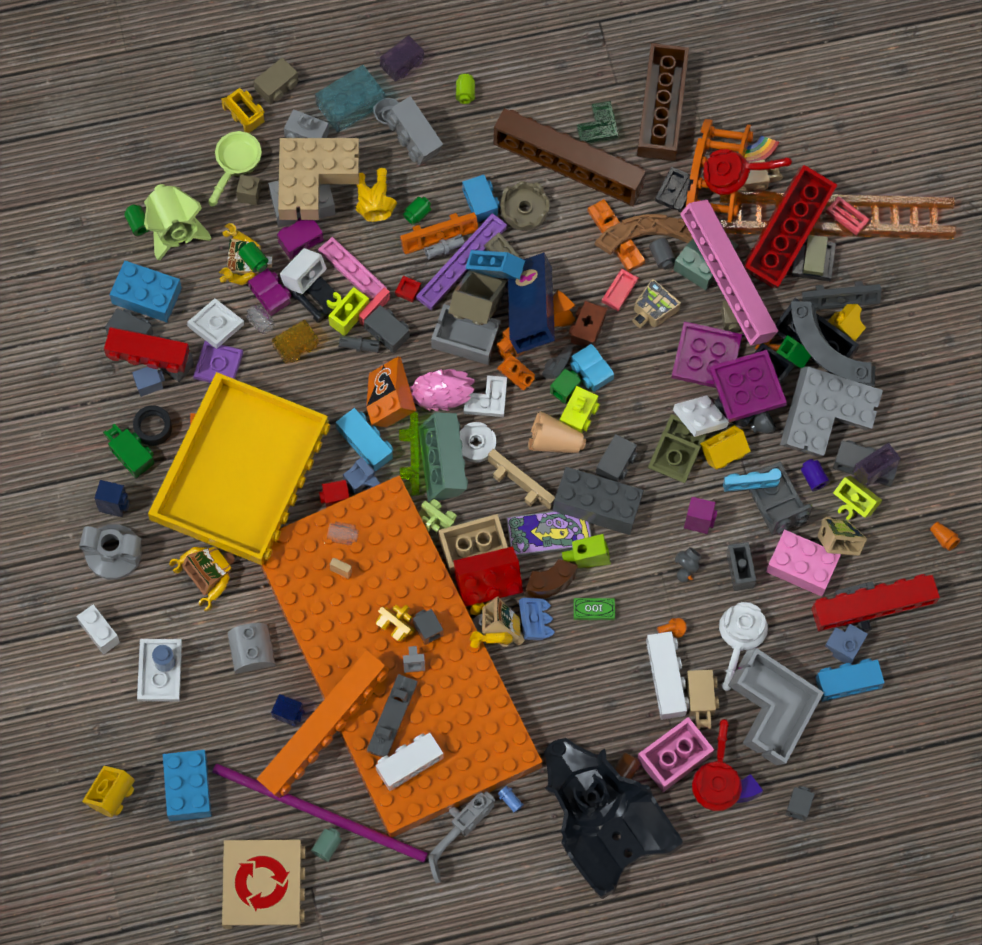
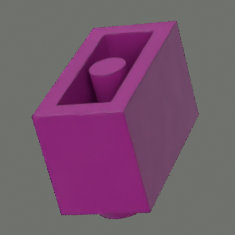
M299 218L295 224L289 227L286 226L277 233L278 243L290 260L295 258L304 248L309 250L324 241L323 232L314 220H301Z
M691 497L684 529L708 534L709 528L714 527L718 511L714 509L716 502Z

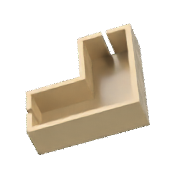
M280 138L279 220H297V208H300L301 220H319L320 184H359V138Z

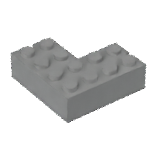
M801 368L780 445L794 450H801L800 452L816 457L824 456L834 420L863 430L873 428L877 411H874V408H878L883 390L815 368Z
M759 649L747 650L738 666L741 669L735 671L728 684L730 688L761 707L743 744L756 753H762V757L776 766L786 764L824 692Z

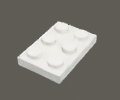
M140 639L138 701L180 702L182 639ZM159 645H167L173 651L175 665L170 671H159L154 664L152 652Z

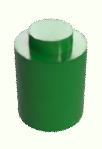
M133 204L127 207L124 216L133 234L140 236L147 233L149 230L144 225L145 212L142 206Z
M249 242L240 249L238 255L254 273L263 272L267 268L269 260L254 242Z

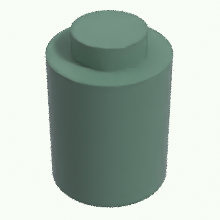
M331 827L329 830L324 829L311 852L322 860L329 862L342 841L339 837L341 834Z

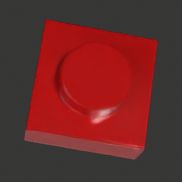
M403 276L395 291V295L413 303L421 288V283Z

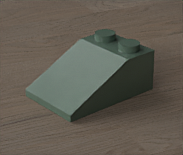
M692 239L675 260L674 271L707 290L715 278L694 239ZM730 240L734 250L736 251L739 245Z

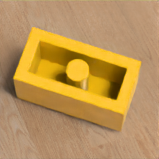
M735 425L700 443L707 463L714 469L724 468L733 460L741 459L745 454L751 452L743 430Z

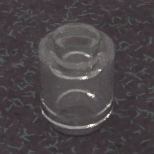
M253 305L247 310L246 318L258 332L264 335L274 328L273 318L262 305Z
M330 523L327 539H331L332 542L352 545L353 542H357L359 530H356V526L352 524Z

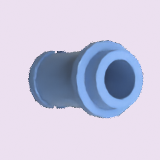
M505 786L498 793L499 799H503L512 812L515 813L524 804L512 792V788Z

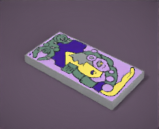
M554 511L506 517L510 547L513 546L517 557L572 550L573 541L592 537L589 522Z

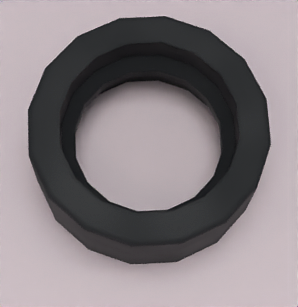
M156 405L146 406L135 414L133 429L143 444L157 446L164 443L170 437L172 422L168 412L162 407ZM155 415L161 417L164 421V429L160 434L148 436L142 432L141 423L146 417Z

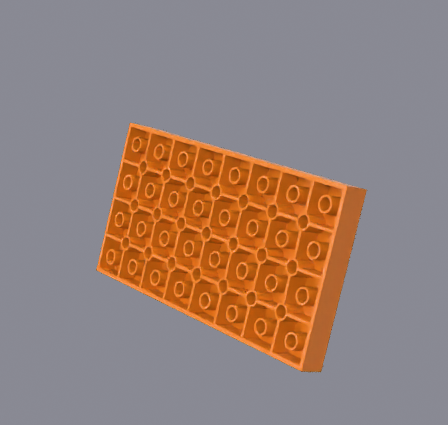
M400 475L279 529L281 534L278 541L273 542L271 546L272 554L269 560H265L263 566L260 565L323 699L329 695L366 650L390 669L387 672L388 676L381 683L378 682L373 688V694L361 702L358 712L350 715L346 720L345 727L339 731L389 837H396L449 812L453 807L458 808L472 801L480 793H490L542 768L543 762L484 643L481 642L478 648L470 646V636L477 629ZM332 558L351 565L352 574L349 579L330 570ZM395 605H398L400 608L405 605L409 606L408 614L412 616V619L409 622L404 618L403 620L415 629L414 633L407 635L400 642L391 636L397 627L392 622L386 630L379 627L376 621L380 615L378 611L381 607H387L397 615L393 610ZM432 609L443 628V636L425 645L413 624V618L422 610L428 611ZM417 646V653L424 654L425 671L404 673L403 656L409 655L408 647ZM398 674L418 681V684L388 756L390 757L395 754L396 749L404 744L408 746L413 743V740L418 735L431 733L443 752V759L389 791L376 771L377 762L381 757L368 753L367 748ZM394 697L395 700L403 702L401 698Z

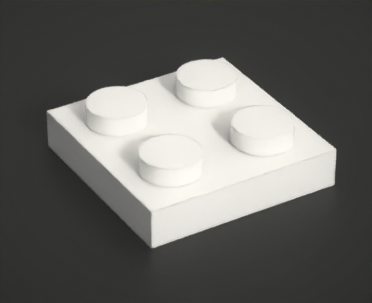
M213 299L187 322V326L217 349L244 326V320L217 299Z
M707 395L677 403L673 408V411L694 437L727 428L729 423Z

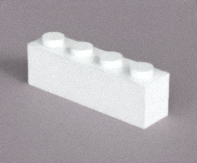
M672 631L647 635L646 644L660 718L663 720L683 717L686 715L687 709H690L688 697H684L683 693L686 685L684 677H680L679 672L682 669L680 657L676 656L675 650H678L677 638H673Z

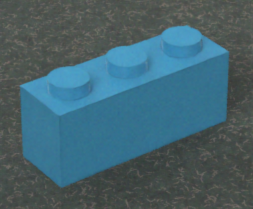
M471 250L465 269L496 278L520 279L525 260L508 252Z
M864 659L859 662L860 664L852 665V663L840 665V668L833 670L831 667L821 669L815 678L818 689L824 692L821 701L882 689L884 679L879 661Z

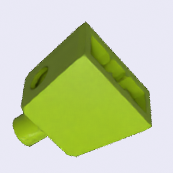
M604 534L575 540L572 542V550L562 551L563 561H575L580 569L611 564L608 544Z

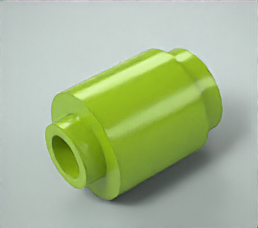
M461 74L456 80V100L461 104H469L475 99V80L470 74Z

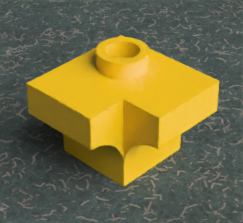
M847 304L842 311L835 312L828 320L829 323L854 341L866 329L860 320L862 308L858 304Z

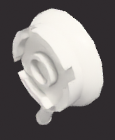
M737 603L736 606H732L725 611L720 619L719 631L721 636L734 649L728 669L726 670L724 683L722 684L725 691L731 689L728 684L736 671L740 651L756 648L764 642L768 634V624L765 616L761 613L760 608L752 603Z

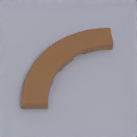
M645 214L624 219L621 223L611 226L600 235L594 245L611 255L621 244L639 236L665 235L689 243L693 237L681 218L676 219L662 214Z

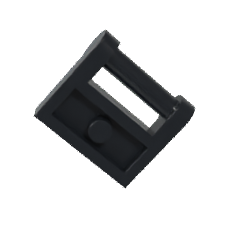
M321 276L303 294L295 291L291 293L293 299L298 300L314 316L313 319L317 323L324 320L334 310L327 306V300L331 302L337 301L333 297V293L336 291ZM306 292L323 308L322 311H319L304 296Z

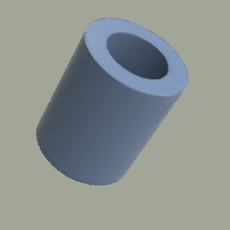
M159 645L153 650L152 658L156 668L162 672L170 671L175 665L172 649L167 645Z

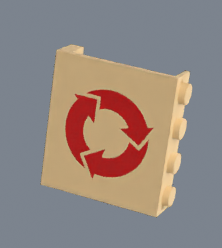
M224 840L223 929H232V926L297 925V928H301V922H305V909H301V901H305V888H301V880H305V867H301V859H305L306 855L305 846H302L301 840Z

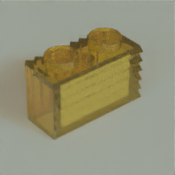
M305 319L282 332V334L272 338V346L284 364L297 361L301 354L306 351L307 353L312 352L319 344L318 337Z

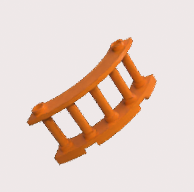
M704 120L700 132L703 133V136L698 138L690 174L693 184H691L690 191L687 194L686 206L689 203L700 201L697 199L698 190L702 189V187L708 188L705 180L701 177L704 163L706 160L708 161L705 156L706 151L710 150V148L729 149L745 157L747 147L753 141V132L750 131L751 125L747 124L744 132L715 129L712 126L713 120ZM715 136L741 140V144L712 141L711 138ZM738 191L731 193L729 206L710 203L714 212L728 213L727 222L730 223L734 216L737 217L739 205H736Z

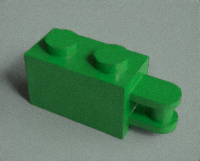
M112 424L111 429L103 432L110 441L108 443L110 451L136 479L154 465V454L147 446L144 448L140 444L141 439L135 432L131 434L128 429L122 432L116 424Z

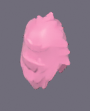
M440 369L419 376L415 380L414 385L410 386V391L414 403L429 411L431 409L439 411V409L449 411V408L462 405L471 398L469 395L473 393L474 388L470 385L475 381L473 378L467 377L468 374L464 371Z

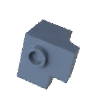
M363 457L355 461L353 467L343 474V480H346L347 486L354 495L380 484L374 476L375 471L366 463Z
M849 624L845 632L835 627L825 647L833 653L832 657L845 664L852 663L868 634Z

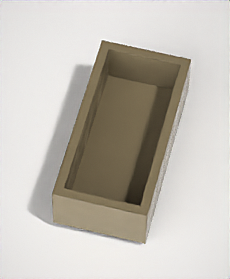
M469 270L453 292L448 313L453 314V317L458 319H470L478 325L487 324L502 303L507 281Z

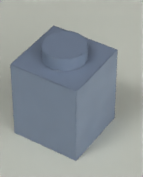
M145 367L132 372L140 397L163 389L162 382L165 379L161 370L157 371V369Z

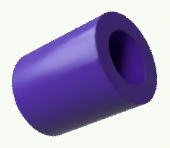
M810 459L802 464L801 472L812 491L820 490L830 483L818 460Z

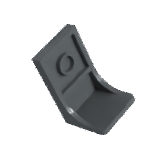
M777 462L756 472L769 473L774 468L781 471V478L778 486L748 489L772 535L776 533L781 535L784 529L789 531V528L792 526L800 527L806 524L813 508L811 504L804 505L782 463Z

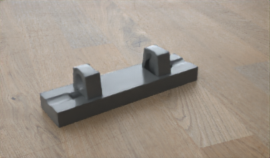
M862 281L854 282L855 287L824 289L823 285H816L815 291L802 292L801 301H811L812 306H816L817 310L845 307L847 304H858L859 306L880 304L882 289L880 284L864 286Z
M398 674L368 745V753L381 758L389 754L418 681ZM394 697L401 698L403 702L395 700Z

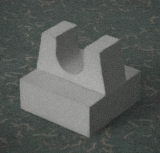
M417 646L408 647L409 655L403 656L404 673L425 671L424 654L417 653Z

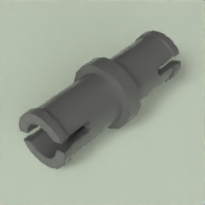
M340 335L338 347L356 349L357 352L364 350L378 353L379 340L363 339L362 336L356 338Z

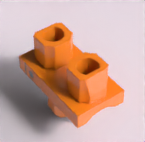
M510 353L507 354L504 362L497 368L523 391L535 380V374Z

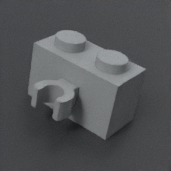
M294 109L284 127L286 138H327L330 132L328 122Z

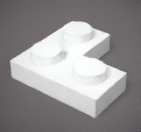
M487 376L486 394L471 393L469 395L471 398L464 404V414L504 417L507 377Z

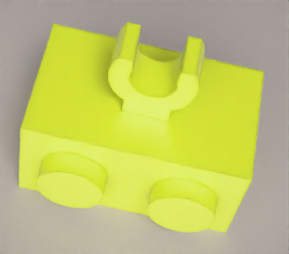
M354 287L343 300H341V296L337 292L333 293V297L337 299L336 302L327 300V306L334 309L328 316L329 325L344 336L359 321L358 314L369 304V298Z
M576 386L559 421L581 433L583 431L587 432L591 424L589 419L592 414L595 415L600 406L598 395Z
M852 476L844 477L833 492V494L846 503V505H842L838 509V513L840 514L844 509H847L849 511V515L846 517L847 520L853 518L855 511L864 518L870 517L882 502V499Z

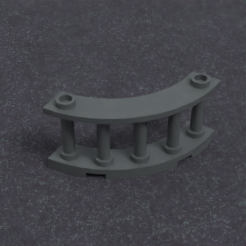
M791 301L794 326L808 353L832 374L875 387L876 366H872V362L850 359L834 350L826 341L820 329L817 307L812 306L811 301Z

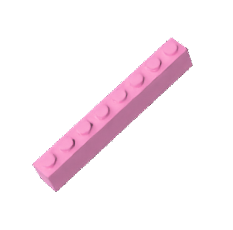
M702 200L689 203L680 215L749 344L752 346L769 342L778 332V329L709 201Z

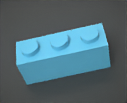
M353 408L336 421V429L357 454L363 457L366 463L376 472L393 459V447L387 440L383 441L380 438L381 434L375 426L371 427L367 423L368 419L363 412H358Z

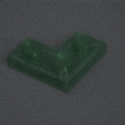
M611 101L592 104L594 122L577 124L579 141H584L588 144L618 139L619 137Z

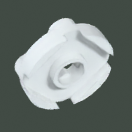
M481 422L468 423L459 431L460 439L463 443L462 455L464 460L475 463L488 460L489 452L496 448L495 433ZM474 438H478V441L482 443L474 446L470 442H473Z

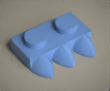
M522 598L519 600L524 639L543 640L551 637L555 633L554 630L544 624L550 623L553 618L549 614L542 612L550 608L551 605L546 600L538 598Z

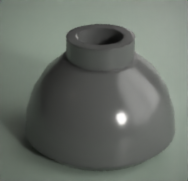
M768 411L756 414L749 423L755 433L758 431L761 433H772L776 430L775 423Z

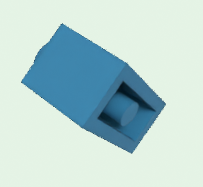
M485 175L462 182V191L471 213L474 212L477 217V222L486 220L492 213L498 216L500 204L498 198L493 197V186L490 180H486Z

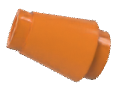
M936 522L930 528V531L943 549L951 551L959 544L958 534L939 522Z

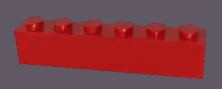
M920 574L908 581L906 579H899L891 585L882 583L870 590L861 588L849 595L847 593H840L832 599L827 597L820 598L815 601L811 610L817 630L820 632L933 605L938 602L940 596L933 575L926 576V574Z

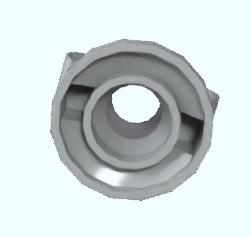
M108 524L98 529L89 526L84 527L79 548L83 550L89 568L97 576L107 580L124 578L129 576L138 567L142 558V539L130 528L120 524ZM109 540L119 541L118 548L113 551H106L102 546Z

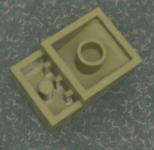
M671 414L648 469L685 484L702 448L700 443L705 441L708 433L694 437L680 418Z

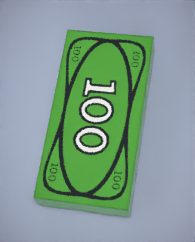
M574 598V620H615V598Z

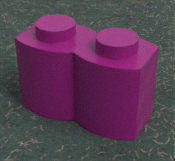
M267 268L250 279L248 286L268 314L272 316L291 304V294L285 286L282 288L278 283L280 279L274 271L271 273Z

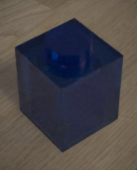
M281 694L278 695L271 711L272 718L294 727L297 721H302L305 713L301 702Z

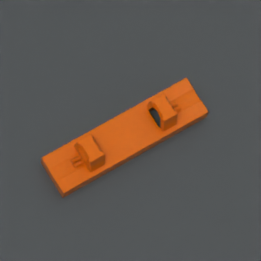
M605 199L587 209L602 233L611 226L620 223ZM611 219V221L604 224L606 220ZM632 239L621 244L614 251L628 272L645 264L644 257Z
M457 213L449 215L450 220L421 229L420 225L413 226V232L400 236L404 254L437 244L442 239L447 240L459 234L465 236L474 233L478 229L475 213L458 217Z

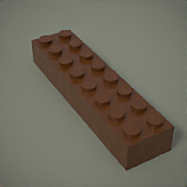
M504 108L494 126V145L634 207L643 189L646 171L639 165L629 164L621 157L611 156L602 149L593 148L584 141L573 139L569 134L559 133L551 126L541 125L533 118L519 115L515 110Z

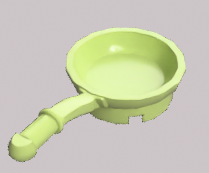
M241 131L231 132L223 136L217 143L215 150L216 161L226 173L221 177L217 186L214 187L215 190L208 201L210 206L217 205L218 199L231 175L239 177L246 173L249 174L257 167L262 151L260 143L251 134Z

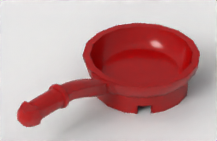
M719 149L709 155L710 158L704 163V180L706 186L712 192L719 195H729L744 186L750 170H774L779 167H787L792 164V159L785 157L784 159L771 160L769 162L749 164L740 153L729 149Z
M722 719L719 723L717 761L701 766L695 773L692 781V792L697 802L704 808L712 811H724L733 807L739 800L742 792V782L737 771L726 764V762H723L729 722L726 719Z

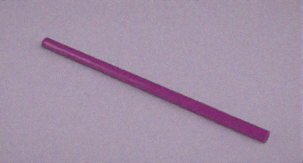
M216 763L212 773L418 861L424 863L428 856L427 852L287 793L285 796L278 798L258 780Z

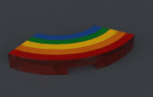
M761 136L756 143L747 147L744 158L747 162L766 161L774 154L779 142Z

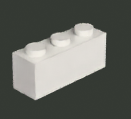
M431 733L418 735L410 745L404 744L396 749V753L392 756L386 755L378 760L376 771L389 791L443 759V752Z

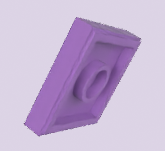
M205 341L193 375L194 379L211 383L216 372L235 379L244 353L243 350L221 345L216 349Z

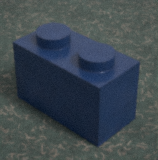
M100 480L94 497L99 512L123 517L124 511L127 512L130 505L128 493H126L124 485Z

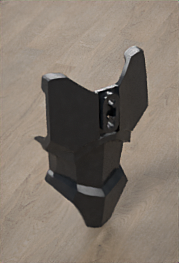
M567 738L555 740L548 745L544 751L548 785L544 788L551 795L556 796L564 812L561 828L563 836L562 847L580 874L601 899L616 891L617 884L625 867L634 863L640 857L671 855L683 846V840L657 803L649 785H642L638 781L621 777L607 761L605 748L599 754H594L574 744ZM615 835L621 836L619 840H613ZM625 850L631 852L633 855L628 858L625 857Z

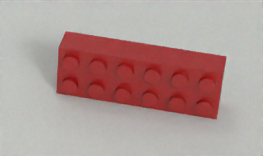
M805 165L799 167L744 262L743 266L746 272L772 288H778L836 189L837 184Z

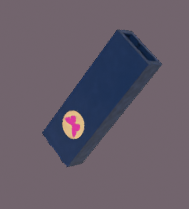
M544 252L523 259L525 263L520 279H508L509 338L517 354L555 341L552 266Z

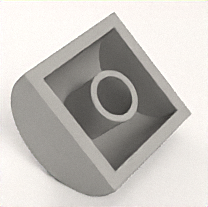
M244 624L228 631L235 674L276 666L267 624Z

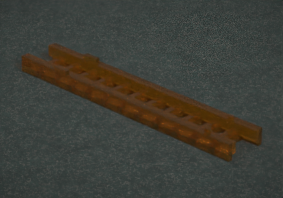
M762 191V193L737 192L736 205H739L737 217L734 216V220L731 223L727 222L728 220H720L725 233L761 234L768 221H762L761 204H775L776 209L784 193ZM731 194L719 195V203H730ZM832 194L826 204L828 206L839 196L858 211L859 206L871 207V224L865 225L856 236L835 219L834 223H821L819 216L809 235L954 239L956 226L938 225V208L953 209L955 198ZM742 203L755 204L756 221H742ZM879 207H890L891 224H880ZM899 207L910 208V225L899 224ZM918 208H929V224L919 225Z

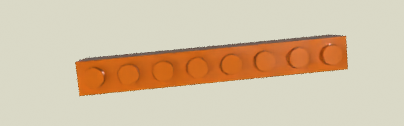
M366 650L258 776L257 780L278 798L285 796L291 790V784L304 775V769L309 763L312 764L317 760L320 750L323 747L326 748L332 742V736L345 727L349 716L358 712L361 702L373 694V688L378 682L381 683L388 676L387 672L390 669Z

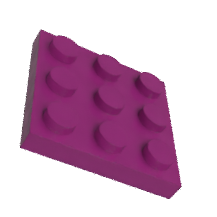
M684 321L671 378L716 388L709 368L713 365L737 359L742 334Z
M767 350L713 365L709 368L728 422L783 407L787 404Z

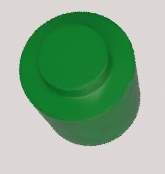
M418 196L405 209L403 216L411 225L419 223L432 210L430 207L432 204L426 197L421 198Z

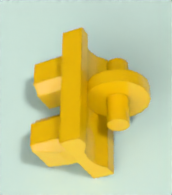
M395 605L393 610L397 615L387 607H381L378 611L380 615L376 624L384 630L388 628L391 622L397 627L391 636L397 641L401 642L407 635H412L415 631L413 627L403 620L404 618L409 622L412 619V616L408 614L409 606L405 605L400 608L398 605Z

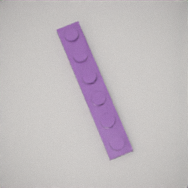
M492 213L418 293L416 299L432 311L468 271L465 268L470 251H487L483 245L498 232L502 234L507 229V224Z

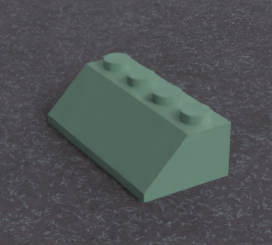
M435 412L418 427L428 502L433 499L440 501L457 497L467 490L468 480L465 477V460L462 455L463 443L460 439V423L457 419V413Z

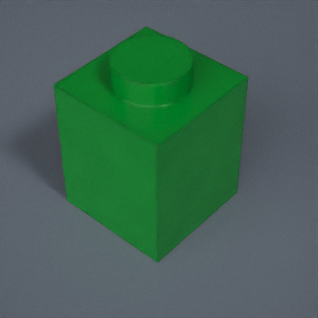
M788 335L776 351L800 368H803L811 357L802 344Z
M565 368L550 385V393L566 404L570 400L576 386L580 387V377L574 371H568Z

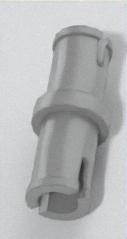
M459 234L447 240H439V243L425 247L424 252L429 260L443 253L446 255L449 251L461 247L465 242L462 235Z

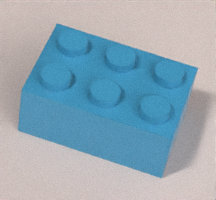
M124 260L109 295L114 305L167 323L182 290V286L178 278Z
M205 750L163 754L166 806L169 821L212 817Z

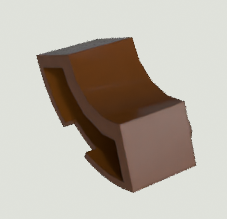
M558 559L549 570L542 572L532 571L526 587L525 597L545 599L564 591L574 580L578 565Z

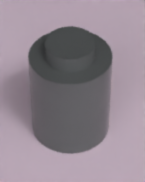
M667 238L657 239L649 245L658 268L666 270L674 266L676 258Z

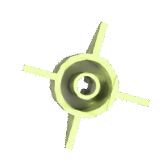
M164 184L157 185L144 201L146 206L144 225L147 230L153 231L154 253L157 260H161L171 247H179V243L183 241L188 243L193 238L211 240L209 232L195 218L202 209L200 203L181 191L179 187L165 186Z

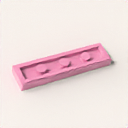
M333 237L318 249V252L361 293L367 296L370 301L384 287L387 289Z

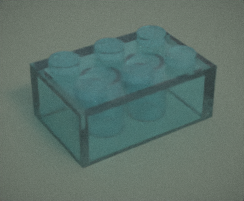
M361 65L315 93V99L318 108L338 133L371 113L373 106L380 100L385 99V92L366 67Z

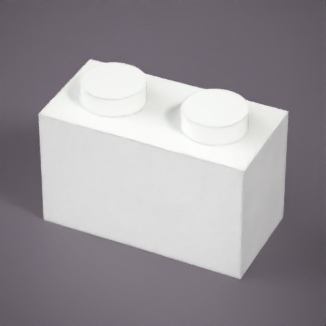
M304 248L279 274L287 289L303 294L327 268L321 254Z
M94 604L76 616L79 624L103 655L120 643L117 634Z

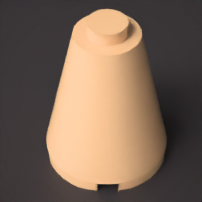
M539 411L531 429L533 439L529 438L528 449L543 452L579 453L580 450L584 449L586 439L583 438L584 435L545 412Z

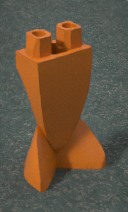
M557 290L553 294L554 327L569 326L576 321L570 309L575 307V304L564 293ZM509 327L502 332L503 339L497 343V347L499 348L498 354L504 360L508 353L518 358L526 352L517 354L509 338Z

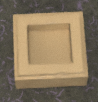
M332 558L330 570L349 579L352 574L351 565Z

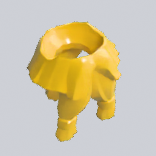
M379 168L377 170V183L371 189L365 183V174L359 173V184H357L359 202L355 206V210L368 222L388 219L397 205L395 199L386 196V168Z

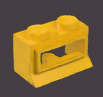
M239 88L229 96L221 98L222 107L225 111L227 109L231 111L235 122L240 121L244 132L250 133L265 122V112L259 104L255 105L252 102L253 98L247 90L243 92ZM242 100L254 115L249 118L236 103Z

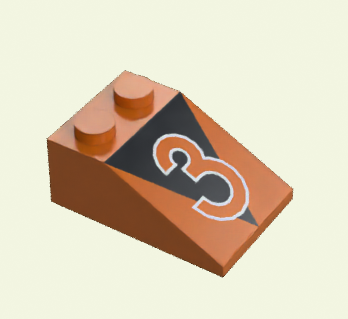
M400 356L369 373L366 407L371 425L387 428L416 411Z

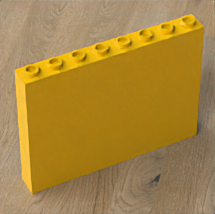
M216 372L148 512L149 519L263 566L264 561H268L272 554L271 546L273 542H277L280 537L281 531L279 529L281 525H285L288 520L289 513L287 512L290 506L293 507L297 500L296 493L298 488L302 489L306 477L304 475L313 466L314 459L312 458L315 452L319 453L321 449V439L323 435L326 436L329 432L328 416Z

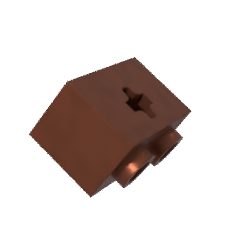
M584 301L583 307L579 306L575 317L578 318L576 324L572 323L569 330L571 343L582 347H587L590 344L595 346L607 315V308Z

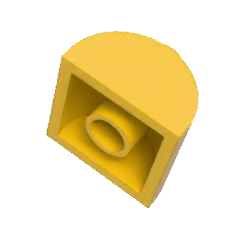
M103 766L82 802L108 817L117 816L123 809L121 803L124 798L131 796L134 787L132 785L135 780L124 770Z

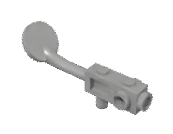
M488 792L476 795L461 812L456 807L449 810V813L454 817L451 821L454 828L429 854L430 868L436 884L441 883L437 862L446 847L460 833L467 836L495 807L493 804L495 799Z

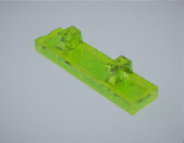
M418 412L410 414L409 429L399 430V441H410L411 467H400L399 475L401 479H410L411 495H420Z

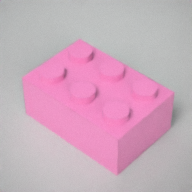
M784 529L766 572L823 597L841 554L827 553L823 546Z
M687 717L638 754L637 760L661 791L664 792L713 755L714 749L690 718Z

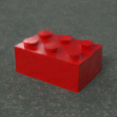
M513 546L453 560L458 593L465 607L493 600L497 596L503 598L523 593L519 560Z

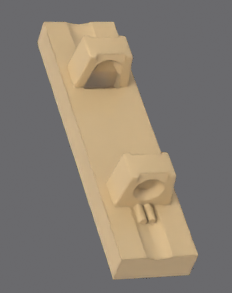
M492 449L489 452L488 462L497 468L493 473L494 479L500 482L507 476L528 492L524 502L530 507L536 500L549 510L553 507L555 497L496 450Z

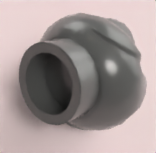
M691 547L686 551L678 552L675 557V563H679L684 567L677 572V578L681 582L693 580L691 573L699 569V560L702 556Z

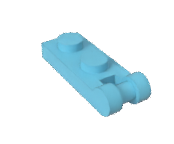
M774 468L769 473L750 472L747 475L740 476L739 474H730L724 477V492L776 487L780 483L781 471Z

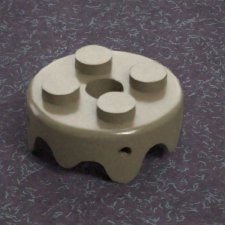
M520 181L513 187L507 186L503 191L500 203L502 217L509 226L517 230L528 231L539 227L544 223L549 213V198L546 196L542 185L537 182L530 184ZM522 204H527L530 206V209L522 211L519 207Z

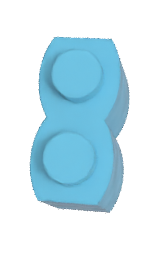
M592 344L572 355V363L570 365L576 374L579 373L583 377L582 381L586 388H591L595 392L614 380L612 369Z

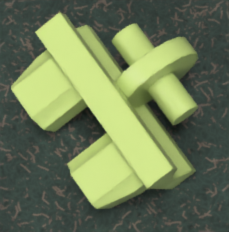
M435 499L429 503L424 501L419 512L428 532L431 529L438 532V530L452 527L457 517L452 511H447L445 514L440 512L441 504Z

